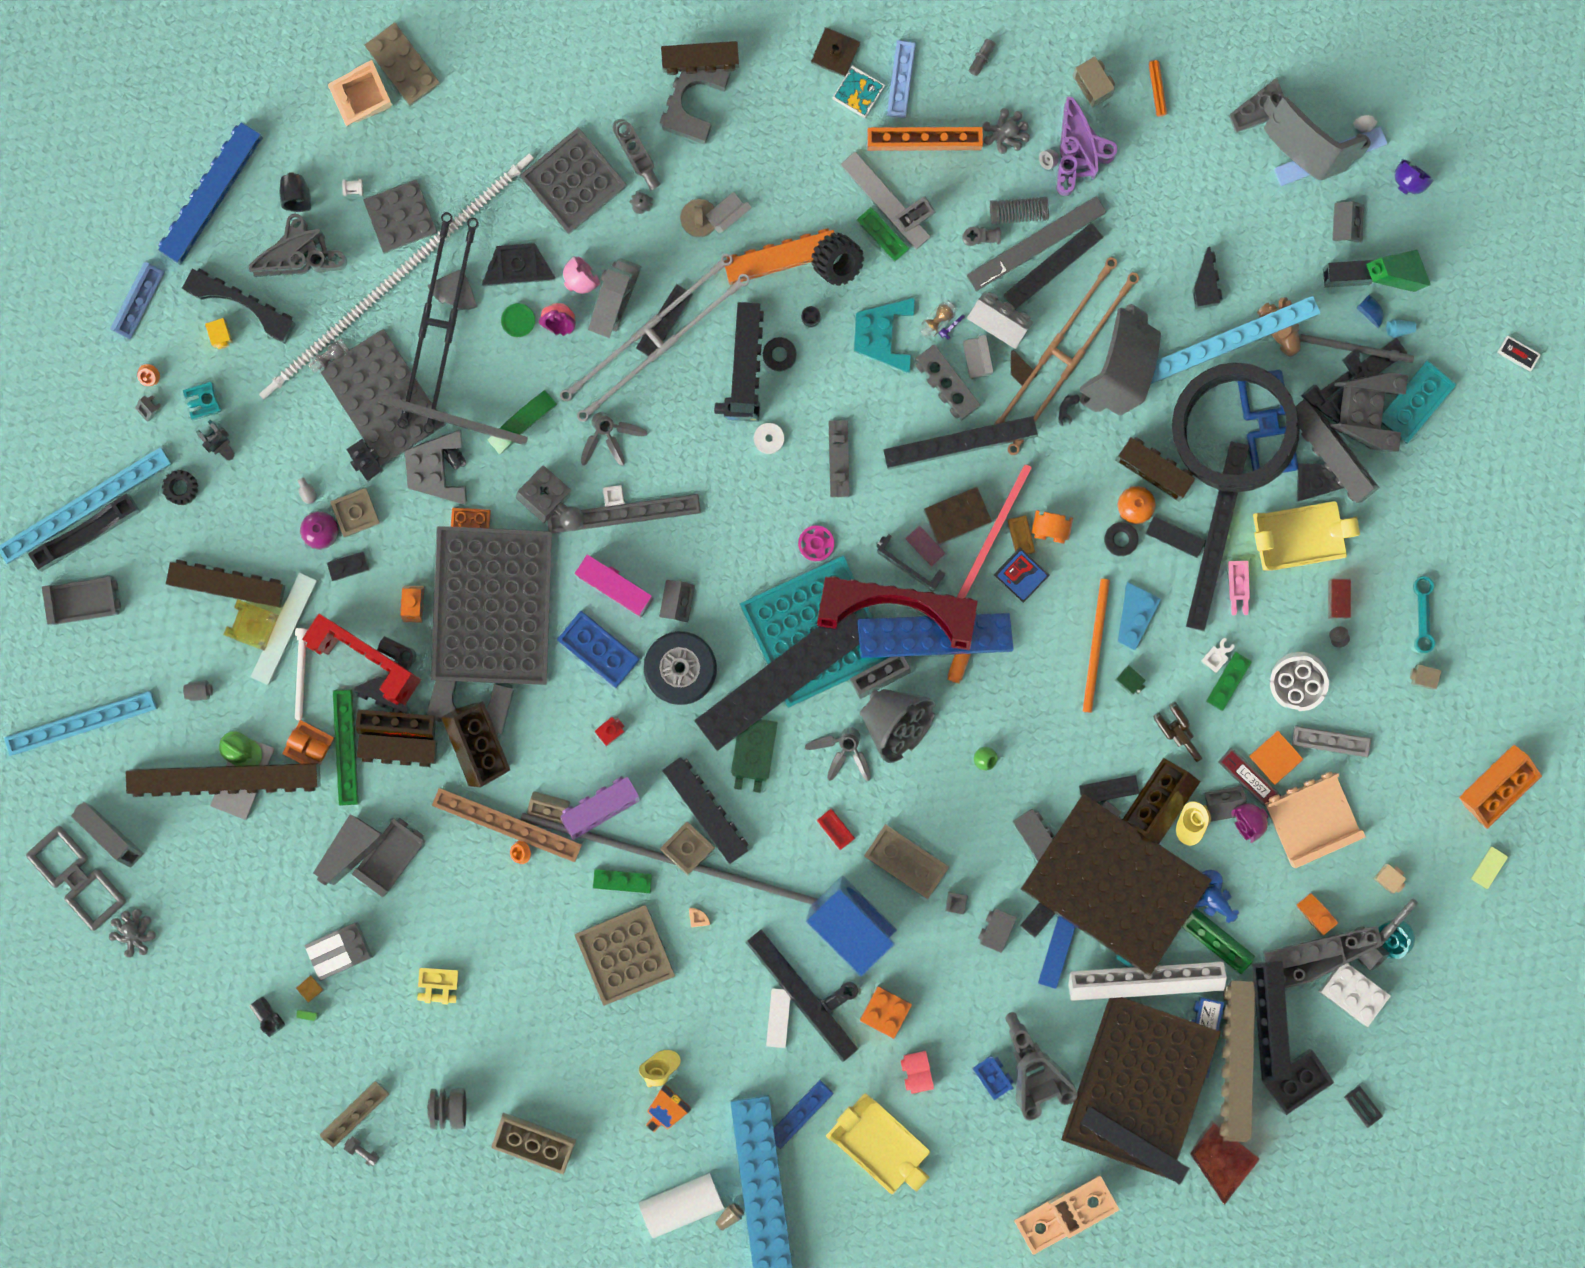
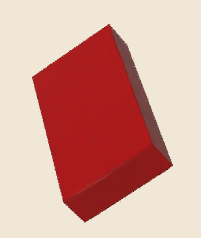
M832 809L816 820L840 850L855 839Z

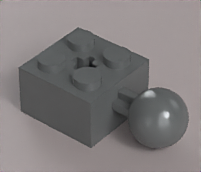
M544 465L517 491L516 499L543 523L556 512L560 515L562 527L568 531H576L584 524V514L579 508L564 505L570 497L571 489Z

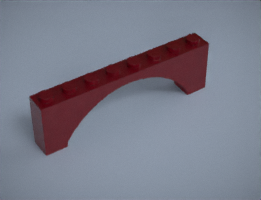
M835 576L825 577L817 626L836 629L837 624L844 618L862 608L877 604H900L917 609L933 619L947 634L951 641V647L970 650L978 601L971 598H957L948 594L938 595L930 591L919 592L911 588L901 589L892 585L882 586L873 582L863 583L854 579L844 580Z

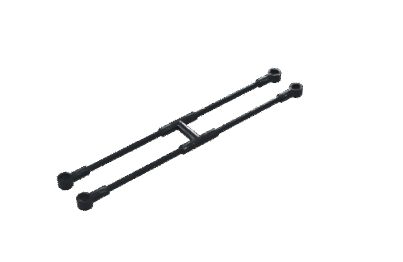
M444 212L441 215L440 242L427 303L424 305L418 333L419 340L406 396V402L410 403L423 339L426 336L428 325L447 329L443 356L431 407L433 410H436L448 350L452 343L458 315L457 308L471 243H473L475 231L479 227V222L476 218L468 219L467 243L449 321L430 318L431 302L444 241L447 238L449 225L453 221V217L449 212ZM449 215L450 220L444 221V216ZM476 221V226L471 227L470 222ZM402 410L401 417L397 421V425L401 429H406L409 426L408 411ZM427 419V423L423 427L426 434L431 435L435 432V419ZM401 420H406L407 422L404 427L400 426ZM428 425L433 427L431 432L426 431Z

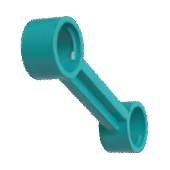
M1426 576L1416 579L1413 583V590L1418 595L1419 636L1414 641V647L1422 654L1431 652L1435 647V640L1430 635L1429 594L1434 589V583ZM1425 579L1429 582L1430 588L1428 592L1421 593L1417 589V582L1419 580ZM1427 637L1430 640L1431 647L1429 650L1423 651L1419 648L1418 641L1420 638Z

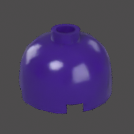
M1402 159L1394 175L1395 181L1400 185L1398 189L1406 195L1409 192L1421 194L1426 191L1434 180L1416 165L1410 166L1411 162Z

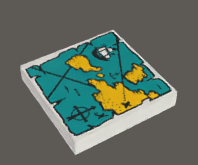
M852 66L832 99L861 117L866 118L885 85Z

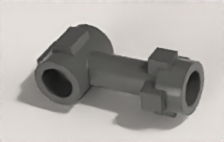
M353 1136L350 1139L348 1138L344 1144V1150L351 1155L357 1153L366 1159L365 1164L374 1167L380 1158L377 1156V1153L366 1151L360 1146L362 1142Z

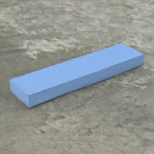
M897 40L887 116L906 118L915 42Z

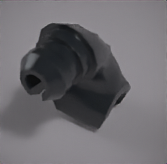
M1068 394L1060 404L1058 417L1060 426H1063V418L1068 420L1069 425L1071 424L1072 418L1070 415H1067V409L1080 402L1078 394Z

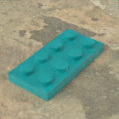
M1426 361L1407 383L1406 394L1397 395L1382 413L1381 423L1391 431L1401 432L1400 439L1407 444L1454 389L1456 384L1429 361Z

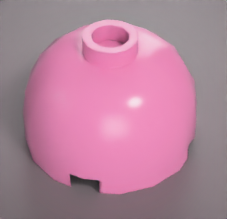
M579 256L571 258L563 270V277L566 281L564 285L571 292L574 290L580 294L589 293L600 285V280L597 274L593 277L590 271L593 269Z

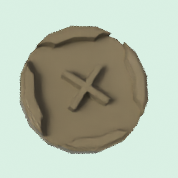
M695 199L688 202L682 209L680 216L683 229L691 236L699 238L711 234L715 228L705 215L714 208L713 204L703 199Z

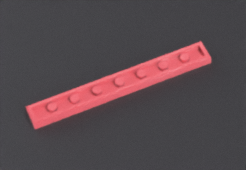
M1028 465L1023 466L957 598H965L1032 467Z

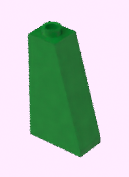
M1418 249L1381 257L1366 264L1374 283L1411 292L1419 291L1431 285Z

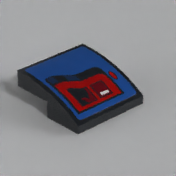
M1021 547L994 574L1023 603L1050 576Z

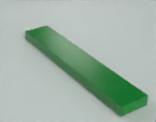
M353 690L333 691L339 806L359 805Z

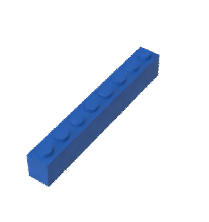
M242 122L239 126L236 125L231 132L232 137L229 141L224 142L221 147V154L218 158L215 157L210 165L212 168L208 174L205 173L200 180L201 185L198 189L193 190L188 205L182 207L177 222L174 221L171 224L167 237H163L158 245L160 247L158 250L179 265L182 264L263 139L258 132Z

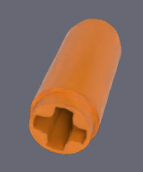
M971 654L954 655L947 680L960 684Z

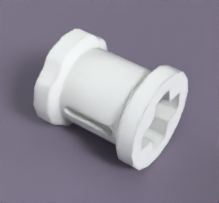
M343 179V196H347V194L363 196L362 179L358 181H346V179Z

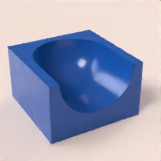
M843 875L809 908L806 922L860 976L866 973L895 944L890 937L897 929Z

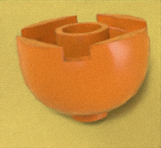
M1133 486L1122 492L1119 496L1117 507L1120 516L1126 522L1140 524L1152 517L1155 512L1156 503L1154 496L1148 489L1141 486Z

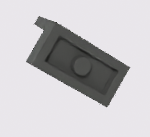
M1354 201L1334 204L1333 241L1348 240L1355 243L1362 242L1364 204Z
M666 580L659 617L688 622L695 585L682 581Z
M1243 786L1204 792L1211 815V822L1232 818L1233 809L1247 804Z

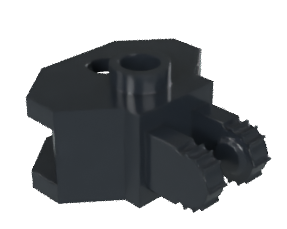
M210 419L208 423L214 430L206 437L200 430L196 431L197 435L204 442L202 446L209 453L211 451L215 455L220 453L226 460H232L235 453L228 445L230 443L227 438L229 434L223 427L219 429Z
M363 439L346 449L353 460L350 462L356 472L360 470L368 482L372 477L384 472L377 461L379 456L373 448L369 449Z

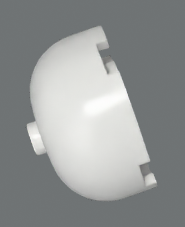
M1293 652L1283 656L1275 664L1271 674L1270 687L1274 698L1282 706L1298 709V711H1306L1318 706L1324 700L1329 687V675L1324 663L1318 657L1307 652Z

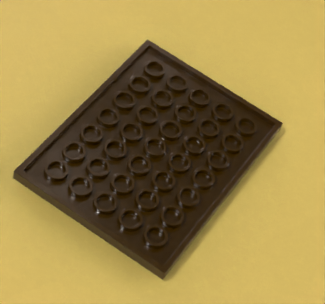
M1082 794L1020 890L1150 976L1212 879L1158 843H1154L1136 831L1133 826L1085 794Z
M1123 997L1109 998L1077 1091V1099L1073 1103L1061 1140L1167 1178L1083 1126L1080 1122L1089 1107H1092L1178 1160L1221 1031Z

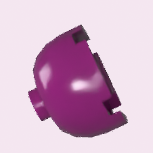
M321 511L312 512L307 515L300 526L302 540L306 545L318 550L326 549L333 545L339 533L336 520L328 513Z
M1247 803L1232 810V818L1236 816L1237 819L1235 826L1245 840L1251 839L1250 843H1253L1267 831L1268 815L1263 808L1260 809L1254 804Z

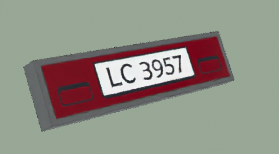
M1232 748L1218 761L1264 807H1266L1265 803L1269 802L1270 797L1278 794L1282 796Z

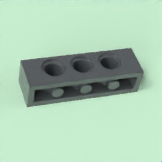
M935 344L916 357L917 363L915 366L921 373L925 372L928 376L927 382L932 388H937L940 392L938 394L939 398L944 404H949L951 407L949 411L955 419L959 417L962 421L980 407L978 401ZM930 365H939L940 371L932 373L929 369ZM948 379L951 381L952 386L950 388H943L941 381ZM959 394L963 397V402L956 404L952 397Z

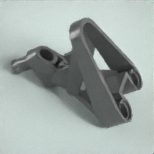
M1014 1012L1008 1013L1005 1019L1010 1027L1009 1034L1016 1050L1013 1053L1018 1064L1015 1099L1026 1120L1037 1119L1042 1113L1040 1103L1056 1096L1063 1105L1073 1103L1077 1099V1092L1069 1075L1050 1059L1047 1053H1042L1037 1043H1033L1026 1027L1017 1018V1014ZM1041 1066L1045 1068L1029 1076L1026 1075V1073Z

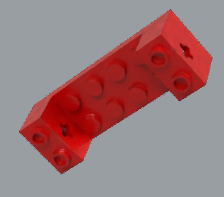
M321 614L317 615L302 640L307 642L306 647L319 655L322 653L329 655L339 640L389 672L379 690L384 693V698L396 705L399 702L406 705L422 680Z

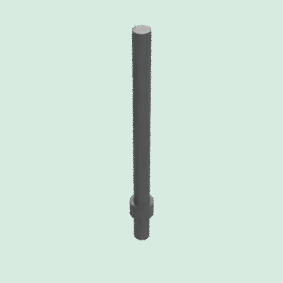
M1305 334L1300 335L1301 342L1347 351L1358 349L1359 353L1389 358L1390 361L1394 362L1399 360L1413 363L1414 355L1399 353L1400 351L1392 349V351Z

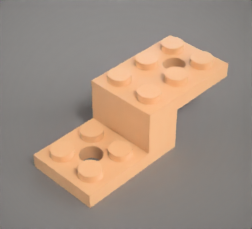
M1099 1175L1067 1194L1065 1192L1018 1217L1014 1222L1034 1255L1066 1236L1071 1238L1119 1211V1208L1102 1177ZM1092 1196L1098 1199L1096 1207H1089L1087 1204L1088 1199ZM1038 1223H1043L1046 1226V1230L1041 1234L1035 1231V1226Z

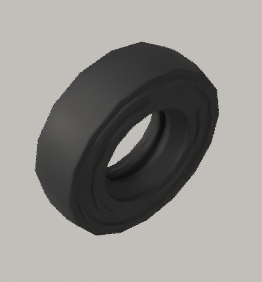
M776 337L766 343L762 355L767 367L780 372L792 367L797 353L795 346L790 340ZM777 347H782L787 352L786 359L780 362L772 357V352Z
M1118 522L1111 525L1104 536L1106 548L1116 556L1131 554L1136 549L1139 541L1136 529L1126 522ZM1118 532H1124L1128 535L1129 542L1126 546L1120 547L1115 544L1114 537Z

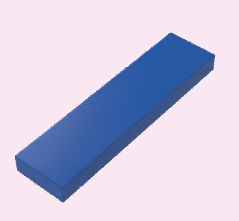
M1059 915L1038 980V984L1057 989L1075 930L1073 924Z
M821 1080L774 1127L775 1143L779 1149L834 1094Z

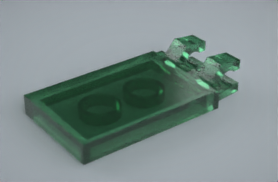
M760 719L736 737L731 768L732 776H736L734 789L742 790L743 779L748 778L755 780L753 792L761 793L762 781L769 779L778 722Z

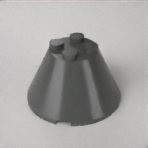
M887 689L875 690L870 695V701L861 709L860 715L881 758L887 763H894L904 758L902 754L908 749L912 751L923 739L933 722L935 713L932 711L936 705L929 697Z

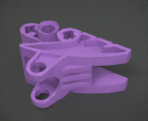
M1067 97L1064 104L1060 142V156L1062 159L1058 167L1056 186L1057 192L1062 196H1068L1073 192L1076 178L1091 176L1092 179H1095L1098 172V164L1111 163L1117 153L1116 144L1113 141L1098 137L1089 126L1087 119L1074 98ZM1103 150H1108L1111 154H1105ZM1064 165H1069L1072 169H1065ZM1086 168L1087 170L1084 172L1076 173V170ZM1065 179H1068L1067 185L1070 186L1067 190H1064V186H1061L1064 184Z

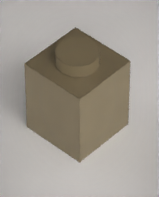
M1416 665L1410 673L1411 684L1435 690L1438 686L1441 670Z

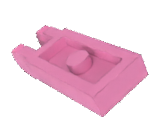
M1229 561L1231 614L1236 615L1237 613L1236 600H1243L1242 611L1244 615H1248V600L1250 599L1248 561Z

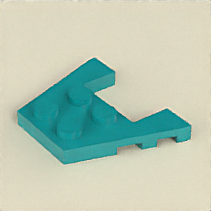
M915 298L856 312L854 352L885 363L893 368L895 367L905 373H910L911 355L891 354L893 316H913Z

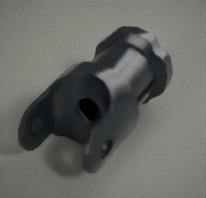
M459 448L443 449L445 459L453 469L466 465V460Z

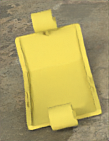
M1336 501L1270 513L1253 514L1256 532H1254L1257 550L1260 551L1264 571L1346 558L1347 552L1344 539L1360 535L1357 516L1340 519L1338 503Z
M866 1093L852 1107L849 1106L836 1120L838 1123L826 1135L829 1140L846 1152L890 1194H894L904 1182L917 1192L930 1178L918 1167L930 1154V1150Z

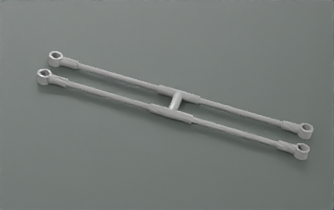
M722 255L721 260L704 277L659 315L656 314L637 330L627 342L581 381H577L568 390H563L560 393L563 401H570L573 397L572 395L582 388L585 382L644 334H647L658 347L648 356V359L597 402L594 401L585 410H580L577 413L578 420L581 422L588 421L589 416L600 407V404L651 361H655L667 351L684 333L729 295H733L742 286H747L750 283L749 277L746 274H741L738 277V281L728 288L726 293L667 341L663 342L652 328L662 320V317L713 274H717L725 266H730L733 262L731 255ZM725 257H730L728 263H724ZM742 277L747 278L746 283H741ZM568 392L569 398L564 399V393ZM581 413H586L585 419L580 418Z

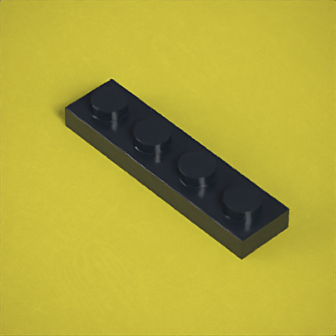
M676 284L658 312V315L687 290ZM692 293L662 317V320L652 328L662 341L665 340L692 298ZM644 334L636 347L637 350L647 356L658 348L647 334Z

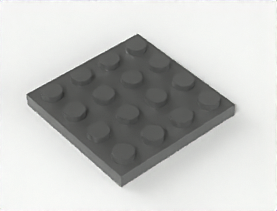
M579 127L520 175L522 180L568 235L627 187L626 183Z

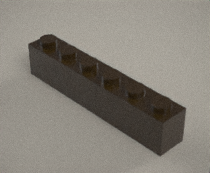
M177 559L176 563L170 562L165 583L168 586L281 608L285 585L281 584V580L270 578L269 581H264L262 576L251 574V578L244 577V573L232 571V574L224 573L225 569L218 567L209 570L206 569V565L195 563L194 566H189L187 561Z

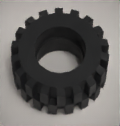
M831 233L830 236L826 235L824 240H820L818 242L819 245L814 247L813 250L815 252L811 256L813 258L811 261L814 266L813 269L832 285L841 286L842 283L844 285L848 284L849 280L853 281L855 279V275L858 276L860 273L859 269L863 267L864 257L862 255L864 253L860 249L861 247L845 234ZM841 255V258L834 264L836 258Z

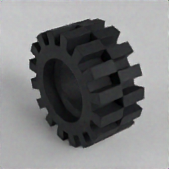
M185 470L171 471V474L166 475L167 478L163 480L164 484L162 485L163 494L166 496V499L176 505L191 503V500L197 497L195 495L199 491L196 478ZM183 480L187 484V491L182 495H177L173 490L175 482Z

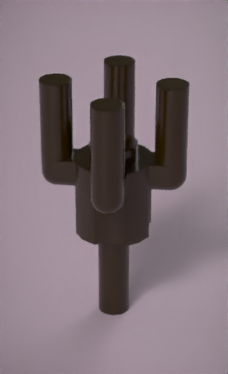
M1175 701L1169 705L1170 710L1177 718L1171 724H1167L1160 712L1153 715L1155 722L1167 739H1173L1178 747L1184 745L1196 762L1202 759L1190 741L1194 735L1189 729V720Z

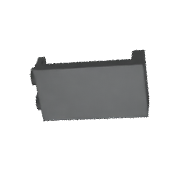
M106 576L105 578L62 585L42 586L47 624L52 626L119 615L121 602L116 597V591H118L117 580H114L112 576Z
M393 818L391 820V823L383 833L386 836L385 840L368 854L352 873L354 877L381 897H385L425 843V840L422 839L424 835L416 829L411 831L407 828L408 823L401 818H398V820Z

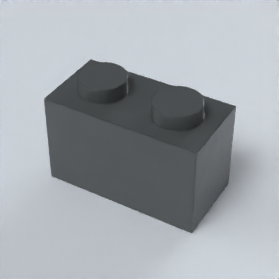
M996 908L993 911L990 910L985 920L988 922L986 929L982 928L978 939L981 940L979 944L1002 953L1017 917Z

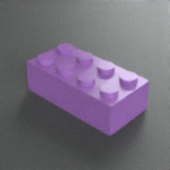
M622 776L617 778L609 788L604 786L597 790L596 795L592 798L587 796L579 801L580 804L574 808L570 806L562 811L561 821L573 840L639 802V795L628 777L624 779Z

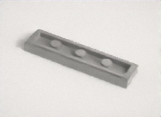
M1294 726L1292 738L1293 746L1362 757L1369 756L1371 738Z

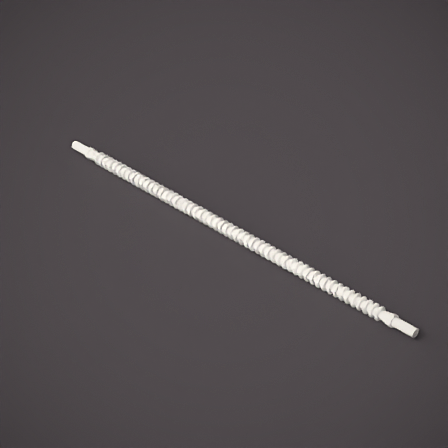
M529 153L518 164H513L509 172H504V176H500L499 181L495 180L496 183H492L491 188L487 187L488 190L483 191V195H479V199L475 198V202H471V206L467 205V209H463L462 214L458 213L459 216H455V220L449 225L447 236L450 237V233H455L454 230H458L459 225L463 226L462 223L467 222L466 219L471 218L472 214L475 215V211H479V207L483 208V204L488 203L487 200H492L491 197H495L496 192L500 193L499 190L504 189L503 186L508 185L509 181L512 182L513 177L519 176L521 174L520 171L534 160ZM438 231L437 236L434 235V239L430 238V242L425 243V247L421 246L422 249L417 250V254L413 253V257H409L410 260L405 261V265L401 264V268H397V272H392L393 275H389L388 280L384 279L385 282L380 283V287L376 286V290H372V294H368V298L364 297V301L359 302L360 305H355L356 308H352L351 313L347 312L348 315L343 316V320L339 319V323H335V327H331L330 331L327 330L326 335L322 334L323 338H318L319 341L314 342V346L310 345V349H306V353H302L301 357L298 356L297 361L293 360L294 363L289 364V368L285 367V371H281L280 376L274 377L272 379L273 382L259 395L265 399L278 387L281 388L284 381L290 380L289 377H293L294 372L298 373L297 370L302 369V365L306 366V362H310L311 357L314 358V354L318 355V351H322V347H327L326 344H330L331 339L335 340V336H339V332H343L344 328L347 329L348 324L352 325L351 322L356 321V317L360 318L359 314H364L363 311L368 310V306L372 307V303H376V299H380L381 295L384 296L385 291L389 292L388 289L393 288L392 285H396L398 280L401 281V277H405V273L409 274V270H413V266H418L417 263H421L422 258L426 259L425 256L430 255V251L433 252L435 247L438 248L440 231Z

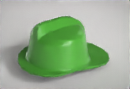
M236 731L229 732L221 738L219 751L225 760L235 766L260 764L262 750L255 741Z

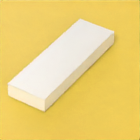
M772 988L766 1043V1046L786 1047L790 997L784 989Z

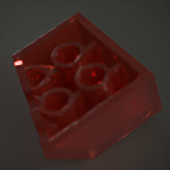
M1213 1121L1202 1132L1190 1152V1155L1224 1205L1260 1160L1255 1153L1242 1143L1223 1141V1136H1220V1126Z

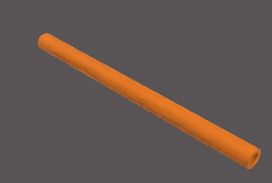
M1100 579L1082 712L1092 713L1110 584L1108 579Z

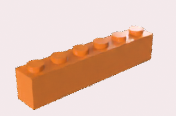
M870 127L867 130V151L982 150L983 146L982 127Z
M829 228L818 231V234L813 236L810 233L804 234L795 241L786 239L777 246L769 244L763 246V249L759 251L751 249L745 251V255H731L733 258L732 264L725 266L729 285H733L738 281V277L741 274H746L751 280L811 263L813 260L811 258L812 253L815 252L813 250L814 247L818 246V242L824 240L826 235L830 236L831 233H834V230L829 231ZM726 257L727 260H724V263H728L730 257ZM742 277L741 282L747 281V278Z

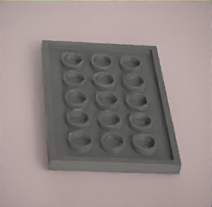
M384 329L319 370L370 449L373 448L379 456L377 461L381 466L429 436L423 430L428 417L409 412V426L406 429H401L398 427L397 421L401 417L402 410L378 402L379 394L406 401L412 373ZM415 378L410 403L431 409V401ZM401 420L400 426L404 427L407 423L406 420ZM435 420V432L445 426V423ZM428 425L426 427L427 432H431L433 430V427L431 425Z

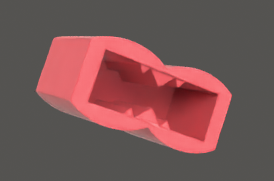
M926 1051L903 1055L904 1059L900 1061L902 1070L907 1071L908 1078L904 1079L906 1089L911 1090V1094L934 1089Z

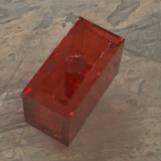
M1331 579L1328 581V619L1351 618V579Z

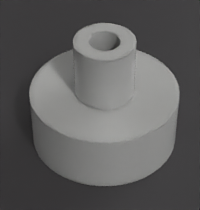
M1047 149L1040 153L1039 161L1043 168L1051 169L1057 166L1059 159L1057 152Z

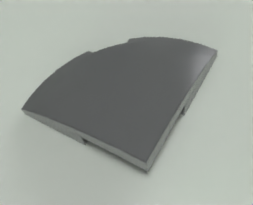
M461 269L436 280L433 296L440 303L454 304ZM464 275L457 309L468 310L477 308L466 275Z

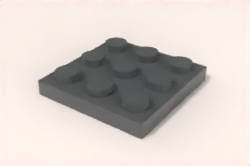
M417 179L363 199L383 253L437 234Z

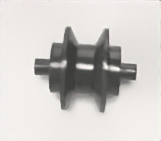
M1335 627L1329 633L1331 643L1335 647H1344L1350 641L1348 630L1345 627Z

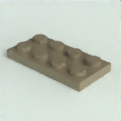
M395 22L364 44L409 106L440 85L438 79Z
M886 824L864 855V857L927 899L949 868Z

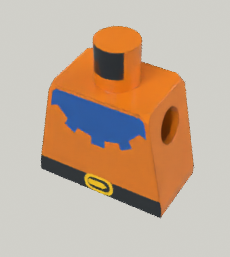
M404 586L402 588L401 618L403 622L423 623L425 587Z
M665 1084L647 1111L653 1117L646 1126L653 1132L661 1124L666 1129H669L689 1113L692 1107Z

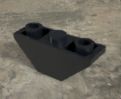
M382 677L354 688V691L358 692V697L368 700L370 697L376 700L374 704L383 708L386 705L393 707L392 712L409 714L410 712L407 703L403 705L399 702L396 705L383 697L384 693L379 690L385 681Z

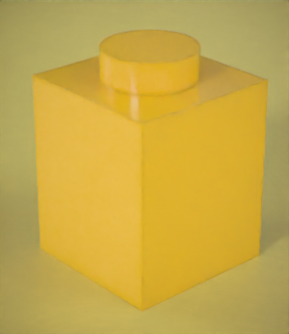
M224 318L205 324L211 345L214 348L223 349L233 342Z

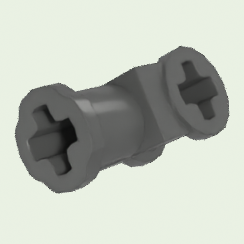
M969 227L963 233L962 239L967 246L994 242L1001 244L1000 227L987 230L985 228ZM970 232L976 236L973 241L967 237Z

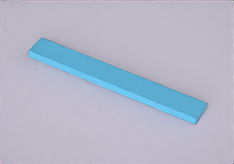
M148 691L20 732L4 739L9 756H13L156 710L157 706L152 691Z

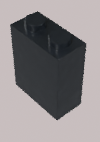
M1374 260L1328 263L1323 268L1324 288L1370 285L1373 281L1366 264Z

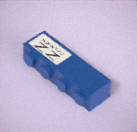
M1199 997V1001H1195L1193 1012H1196L1195 1020L1192 1019L1191 1021L1219 1030L1224 1002ZM1210 1064V1067H1209V1070H1208V1073H1207V1076H1206V1078H1208V1079H1209L1211 1064Z

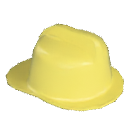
M1189 802L1184 806L1176 825V835L1183 844L1188 846L1195 845L1202 839L1206 828L1211 822V815L1207 809L1208 806L1198 802Z
M663 1050L642 1063L639 1067V1073L645 1079L647 1086L651 1088L652 1086L665 1085L670 1074L680 1066V1056L672 1050Z

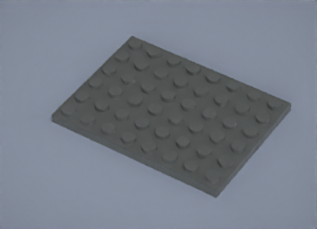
M436 527L431 680L547 685L552 532Z

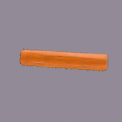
M1153 60L1149 62L1156 115L1165 116L1167 109L1160 64L1158 60Z

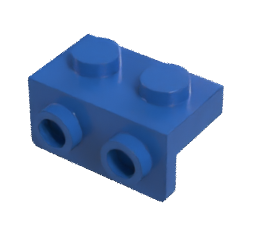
M990 1055L974 1066L973 1070L993 1100H996L1009 1090L1014 1089L1011 1085L1014 1081L1009 1073L1004 1074L1001 1070L1003 1064L999 1058H993Z

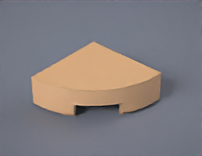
M689 908L691 927L711 925L709 918L703 911Z

